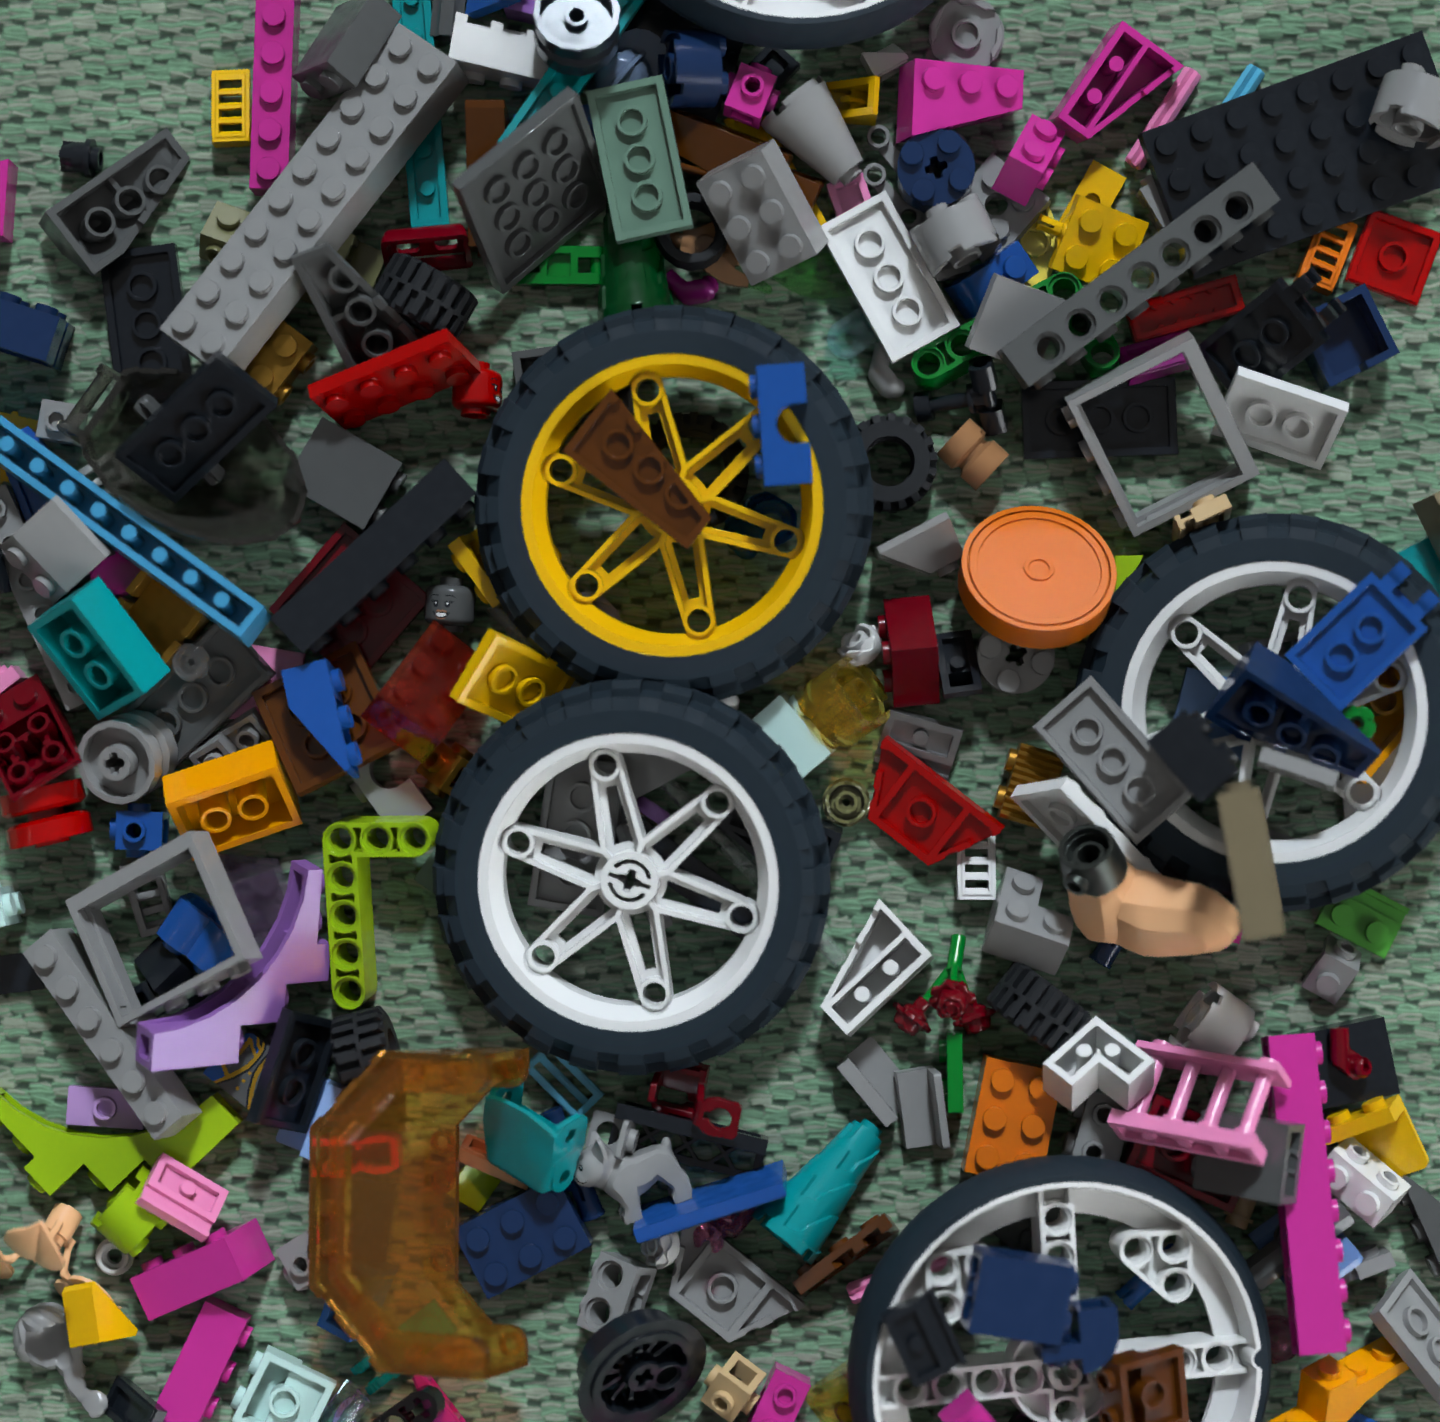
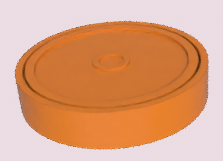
M1020 506L1005 509L987 517L971 532L962 552L958 572V589L961 600L970 616L991 635L1020 647L1053 649L1076 643L1089 636L1100 626L1109 611L1116 586L1117 569L1113 554L1103 537L1080 518L1054 508Z

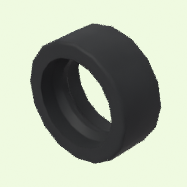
M695 192L687 193L690 210L703 212L713 222L715 228L713 242L704 251L691 254L682 252L675 247L670 234L657 236L658 246L664 258L677 268L689 271L706 269L717 262L726 250L727 240L702 194Z

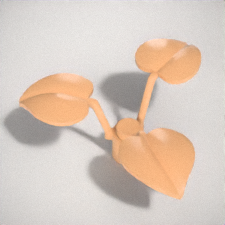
M56 1203L45 1223L41 1220L30 1226L8 1230L4 1240L14 1253L4 1255L0 1250V1279L11 1278L15 1272L11 1264L19 1257L32 1260L45 1269L60 1271L62 1279H57L54 1287L61 1297L62 1291L66 1286L92 1282L93 1280L83 1276H71L68 1270L71 1251L76 1243L72 1236L82 1220L80 1212L70 1205ZM62 1246L65 1248L63 1256L60 1252ZM96 1283L104 1291V1293L114 1302L113 1298L108 1294V1292L104 1288H102L98 1283Z

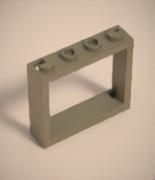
M1251 780L1225 784V792L1217 794L1243 941L1285 935L1286 924L1260 786L1252 787Z

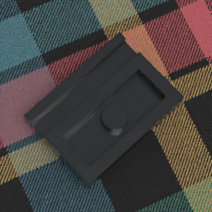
M932 1288L926 1290L927 1293L919 1297L914 1296L880 1313L915 1389L950 1372L951 1368L967 1363L937 1295Z

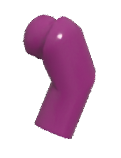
M673 269L666 273L668 287L672 295L686 305L707 303L715 297L719 290L717 280L709 275L704 276L702 279L686 281Z

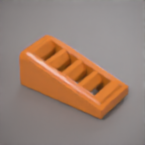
M1348 222L1337 226L1336 228L1347 232L1344 239L1327 231L1313 235L1293 282L1306 273L1310 266L1313 265L1329 272L1328 278L1321 276L1322 280L1311 289L1326 296L1332 294L1359 225ZM1321 238L1341 246L1339 252L1319 244ZM1319 252L1335 259L1333 265L1315 258V253Z

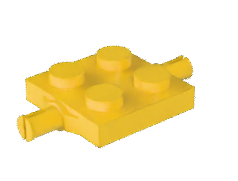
M1076 194L1069 213L1061 222L1040 214L1038 220L1050 224L1051 227L1036 222L1035 229L1055 236V249L1048 264L1049 268L1059 272L1072 273L1078 279L1090 283L1141 245L1149 222Z

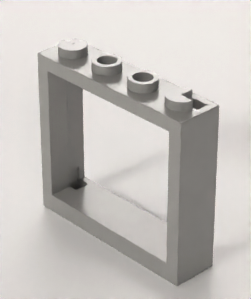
M1189 331L1063 394L1067 406L1061 408L1063 415L1071 429L1079 427L1084 437L1083 440L1078 442L1079 447L1088 463L1093 460L1096 461L1101 473L1095 475V479L1104 496L1112 494L1117 507L1111 509L1121 530L1128 526L1134 537L1172 519L1178 514L1180 515L1193 508L1192 505L1200 498L1211 494L1215 497L1260 474L1195 338ZM1182 353L1235 463L1134 513L1081 403Z
M187 831L65 900L118 1028L136 1026L137 1028V1022L156 1019L157 1015L165 1011L168 1014L179 1011L189 1005L187 999L196 994L204 996L220 988V981L227 977L235 979L249 973L252 970L250 965L263 958L208 831ZM193 857L235 955L141 1006L100 909Z

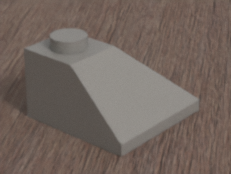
M944 512L876 547L873 553L878 560L924 575L937 572L939 578L959 568L957 561L961 559L963 550L947 512Z

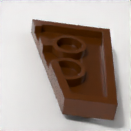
M885 1213L881 1216L876 1215L859 1227L861 1231L852 1238L844 1237L828 1249L830 1254L820 1262L815 1260L812 1265L807 1263L798 1269L796 1273L799 1277L792 1283L799 1294L804 1297L898 1232L899 1229L891 1217Z

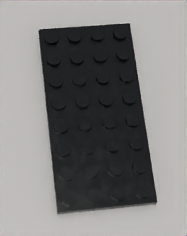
M1422 30L1147 130L1138 135L1169 222L1179 217L1252 162H1254L1281 199L1271 207L1275 214L1257 227L1251 221L1240 230L1244 236L1226 250L1219 245L1211 251L1209 255L1213 260L1194 274L1188 268L1187 272L1191 281L1440 189V147L1425 149L1427 142L1417 141L1414 148L1393 143L1375 132L1377 125L1375 122L1369 123L1382 79L1386 73L1400 70L1403 63H1415L1425 69V73L1439 78ZM1228 200L1225 205L1227 215L1232 219H1240L1242 216L1240 204L1234 200ZM1197 223L1194 227L1196 239L1202 243H1208L1211 239L1209 227L1205 224Z

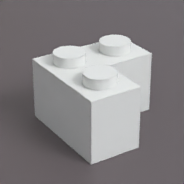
M1097 1016L1043 1062V1090L1071 1112L1097 1089H1100L1128 1111L1154 1087L1155 1060Z

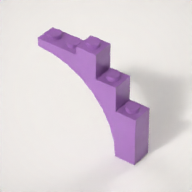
M306 859L291 860L287 890L277 919L259 948L263 958L250 965L252 970L249 973L231 979L220 990L196 1005L166 1017L137 1022L135 1054L137 1062L150 1072L239 1063V1050L243 1047L244 1042L241 1026L278 1022L282 1007L286 1008L289 1002L286 984L329 981V942L318 936V931L322 927L320 899L325 888V879L322 874L323 869Z

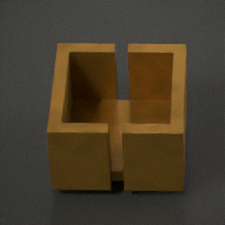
M142 570L125 590L130 595L138 598L136 602L133 603L123 597L118 598V602L168 667L189 648V646L183 643L185 639L194 641L210 621Z

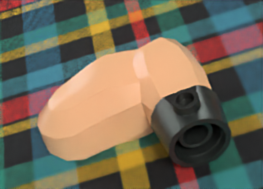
M1088 823L1072 829L1061 839L1058 854L1064 881L1063 885L1067 889L1069 906L1075 925L1088 940L1117 944L1142 956L1169 957L1222 951L1231 945L1240 933L1241 925L1237 909L1219 892L1202 884L1172 879L1155 872L1136 869L1127 862L1118 843L1106 828Z

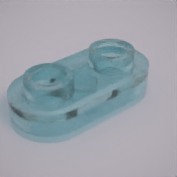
M860 307L834 323L829 329L826 339L827 347L831 354L843 360L852 359L879 342ZM849 334L853 339L852 345L849 347L841 346L838 342L839 336Z

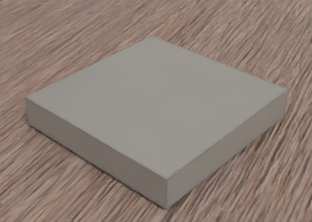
M993 273L964 346L1002 360L997 351L1066 300ZM1039 340L1037 352L1041 358L1044 357L1050 340Z

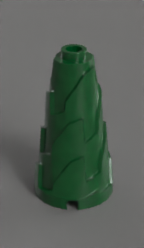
M607 198L606 215L603 219V254L600 259L601 288L598 292V321L603 319V317L630 309L648 308L655 305H674L672 292L668 287L664 257L662 253H659L657 236L618 245Z

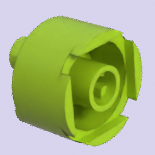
M141 1165L138 1172L135 1170L106 1200L107 1208L104 1212L101 1213L98 1210L90 1221V1224L123 1254L128 1253L133 1258L148 1244V1237L154 1231L153 1228L155 1226L161 1230L167 1225L166 1221L135 1204L137 1198L142 1193V1188L150 1173V1170L145 1165Z

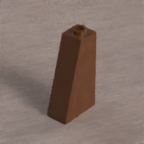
M465 100L467 169L497 145L499 138L508 127L509 113L504 100ZM468 227V247H470L471 252H478V258H481Z

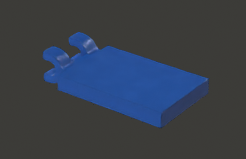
M1402 561L1394 566L1381 580L1371 572L1285 654L1298 670L1339 711H1342L1428 630L1421 619L1440 602V599L1429 589L1412 604L1396 588L1412 573Z

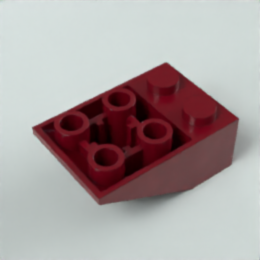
M38 674L33 675L0 695V778L11 800L15 802L82 762L69 722L54 693Z

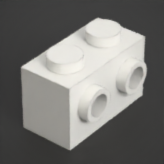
M1354 1137L1345 1139L1327 1157L1333 1160L1335 1167V1182L1330 1183L1331 1193L1372 1228H1375L1394 1210L1412 1187Z

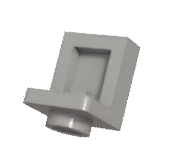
M1328 935L1324 940L1322 952L1306 973L1301 987L1335 1005L1359 972L1361 952L1350 942L1343 939L1338 940Z

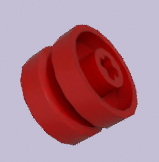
M82 778L41 786L15 802L11 800L9 794L0 796L1 817L11 819L27 815L28 822L10 826L5 831L9 851L34 845L35 848L69 841L71 840L70 836L94 831L89 811L82 809L65 813L63 806L79 803L85 799L86 793Z

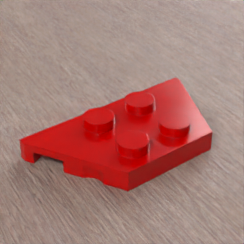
M889 735L882 740L879 766L875 774L874 794L870 802L868 819L925 864L930 866L990 836H996L1004 829L1005 825Z

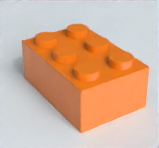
M983 1053L961 1168L964 1172L979 1174L1005 1163L1047 1156L1058 1101L1043 1090V1065Z

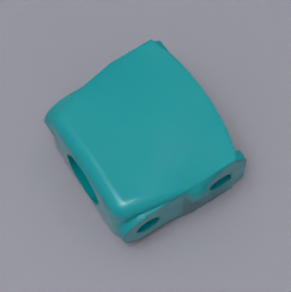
M512 1075L493 1086L490 1094L485 1097L483 1128L487 1159L492 1165L538 1193L544 1194L550 1190L557 1193L562 1192L569 1186L575 1176L576 1166L586 1139L588 1117L576 1113L556 1125L522 1104L524 1080Z

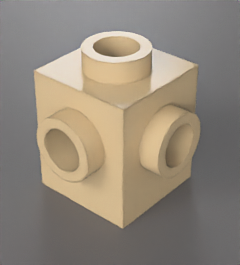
M735 1351L723 1367L716 1364L703 1383L709 1388L700 1401L728 1422H733L740 1412L748 1415L761 1397L755 1391L767 1374Z

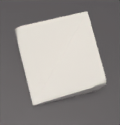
M892 43L878 52L861 53L860 62L868 76H879L881 83L899 73V67L908 63L909 58L902 49Z

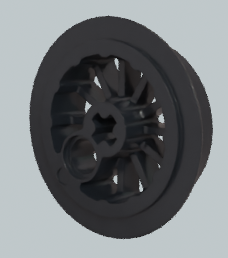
M657 1309L634 1310L609 1321L589 1339L578 1359L577 1376L580 1382L578 1404L584 1418L588 1422H651L666 1414L688 1395L701 1376L706 1361V1344L703 1336L692 1325L680 1320H674L669 1314Z

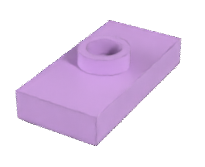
M81 1085L68 1086L66 1125L145 1129V1126L118 1088Z

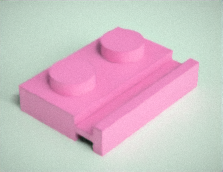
M163 1152L156 1159L142 1188V1193L137 1198L135 1204L202 1243L208 1238L209 1231L215 1223L229 1191Z

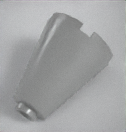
M820 75L816 79H810L781 102L783 105L778 109L780 113L777 116L771 111L761 122V127L765 132L833 185L841 181L846 186L862 173L859 165L863 162V158L826 82Z

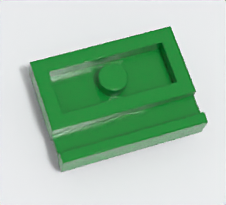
M946 1030V1039H939V1063H947V1078H942L944 1100L948 1101V1113H964L962 1030Z

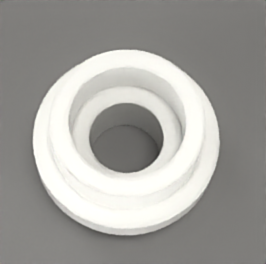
M108 1239L102 1241L97 1247L95 1254L99 1269L111 1276H118L127 1272L133 1265L135 1257L133 1258L128 1253H122V1260L120 1262H112L109 1258V1252L111 1249L118 1248Z

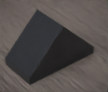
M157 937L134 960L152 989L160 996L199 975L184 955H176L168 951L163 946V940L160 937ZM196 994L187 999L189 1005L180 1011L196 1005L209 994L204 996Z

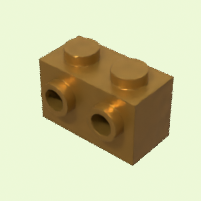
M283 320L244 371L278 398V405H281L293 391L294 387L291 384L300 373L302 375L306 374L315 363L317 356L314 354L318 348Z

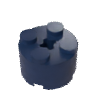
M705 29L664 30L660 43H667L666 54H658V75L663 76L667 98H669V108H714L718 103L720 95H727L729 89L728 73L722 71V57L726 53V37Z
M938 129L911 137L902 147L897 163L896 183L901 197L907 204L922 211V213H926L930 208L945 202L948 207L957 204L962 198L968 196L973 184L975 174L973 153L960 135L952 130ZM936 166L938 170H942L941 178L936 179L933 173H929V168Z

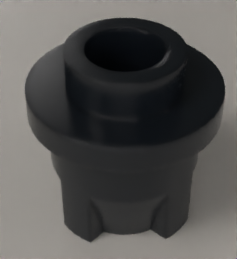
M86 139L85 142L63 141V145L59 150L61 172L84 173L85 177L93 178L95 171L102 169L103 149L97 147L95 139Z

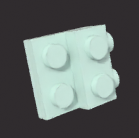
M268 1344L264 1353L256 1351L247 1369L248 1373L253 1374L248 1387L245 1388L240 1385L229 1406L236 1409L232 1422H318L336 1386L337 1380L303 1365L302 1360Z

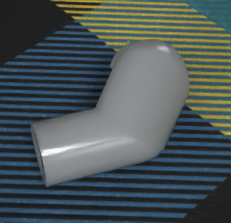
M875 343L868 371L869 380L881 396L897 399L903 395L905 384L902 379H897L890 369V361L881 344Z

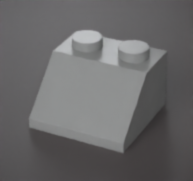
M57 494L0 545V548L5 552L8 562L13 567L21 569L32 581L34 589L41 596L48 598L53 604L111 554L109 549Z

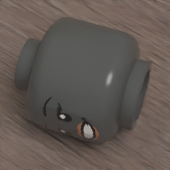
M440 577V584L430 585L426 589L424 618L427 623L433 625V631L464 633V627L474 623L476 593L471 587L463 586L464 578Z

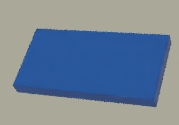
M780 1160L692 1188V1198L679 1204H675L670 1196L642 1204L643 1219L635 1221L633 1227L637 1243L650 1241L785 1198L787 1196V1170L784 1162Z

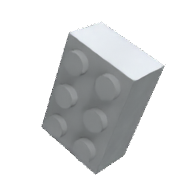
M774 138L710 170L696 182L698 189L751 286L817 255L829 242Z

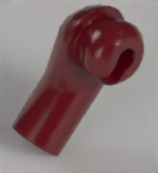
M1349 1027L1329 1028L1330 1059L1333 1066L1351 1079L1358 1080L1368 1077L1372 1071V1064L1368 1058L1360 1056L1350 1048Z

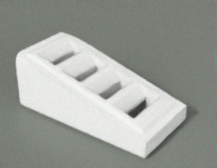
M990 836L987 838V841L977 842L967 848L987 849V857L965 856V850L956 852L957 900H996L995 836ZM965 864L987 865V872H965ZM965 880H987V888H965Z

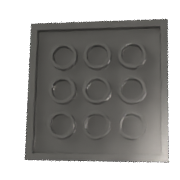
M569 87L561 91L451 182L492 285L503 295L604 211L607 205V193L598 149L579 95Z

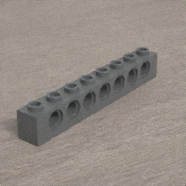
M1254 162L1250 163L997 351V354L1023 389L1034 385L1037 390L1056 377L1052 370L1063 361H1065L1068 367L1087 354L1084 346L1094 338L1099 343L1103 342L1119 330L1115 323L1125 315L1132 320L1149 308L1150 305L1146 300L1157 291L1162 297L1181 284L1177 277L1188 268H1190L1193 274L1213 260L1209 253L1219 245L1226 250L1244 236L1240 230L1251 221L1257 227L1274 215L1275 212L1271 207L1281 199ZM1228 200H1234L1240 204L1242 208L1240 219H1232L1227 215L1225 205ZM1197 223H1202L1209 227L1211 239L1208 243H1202L1196 239L1194 227ZM1166 246L1174 247L1179 252L1180 262L1177 266H1170L1164 261L1162 254ZM1136 269L1142 270L1148 275L1149 284L1145 290L1138 289L1132 284L1131 275ZM1103 293H1111L1116 297L1118 307L1115 313H1108L1101 308L1100 297ZM1071 316H1079L1086 322L1087 330L1084 336H1075L1070 332L1068 322ZM1047 339L1054 344L1056 352L1053 359L1045 360L1039 356L1037 352L1039 340Z

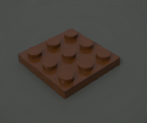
M354 641L318 659L326 658L335 668H340L343 673L346 690L341 691L344 705L350 707L354 720V727L349 728L352 742H357L362 755V764L357 765L358 769L404 746V741L359 644ZM282 678L252 692V696L297 795L303 797L348 774L288 706Z

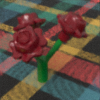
M951 935L947 966L923 997L919 995L913 1004L905 1003L903 1005L898 1002L892 1004L897 1010L894 1016V1023L906 1034L910 1033L911 1036H915L919 1031L926 1033L932 1031L926 1023L927 1017L925 1015L930 1006L937 1011L940 1018L948 1017L955 1020L953 1026L963 1027L967 1035L971 1033L977 1034L990 1028L991 1016L996 1011L993 1008H986V1006L977 1003L976 995L969 991L962 970L966 943L964 935Z

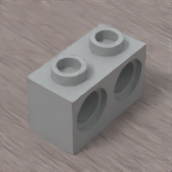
M601 1251L599 1258L593 1264L591 1271L592 1279L587 1293L580 1302V1314L576 1325L596 1333L602 1326L614 1318L634 1310L644 1309L657 1272L656 1268L620 1252ZM621 1270V1272H622V1280H621V1283L619 1284V1282H618V1273H619V1271ZM607 1307L609 1308V1311H610V1315H609L608 1321H607V1319H606V1309H607Z

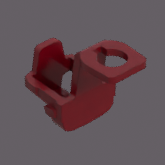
M700 1062L697 1066L670 1072V1070L655 1072L650 1083L647 1102H651L652 1108L665 1114L671 1113L691 1118L695 1126H698L703 1133L710 1136L734 1139L737 1136L742 1105L720 1097H709L704 1100L710 1065ZM661 1085L665 1088L687 1093L688 1100L691 1102L675 1104L658 1100ZM716 1108L725 1109L730 1113L731 1123L726 1127H717L711 1123L709 1118L704 1117L705 1111L711 1112Z

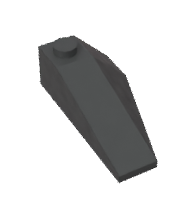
M165 128L45 211L38 224L62 255L91 276H94L125 253L190 158L170 131Z
M327 242L291 256V261L347 369L418 340L414 329L392 307L388 306L387 302Z

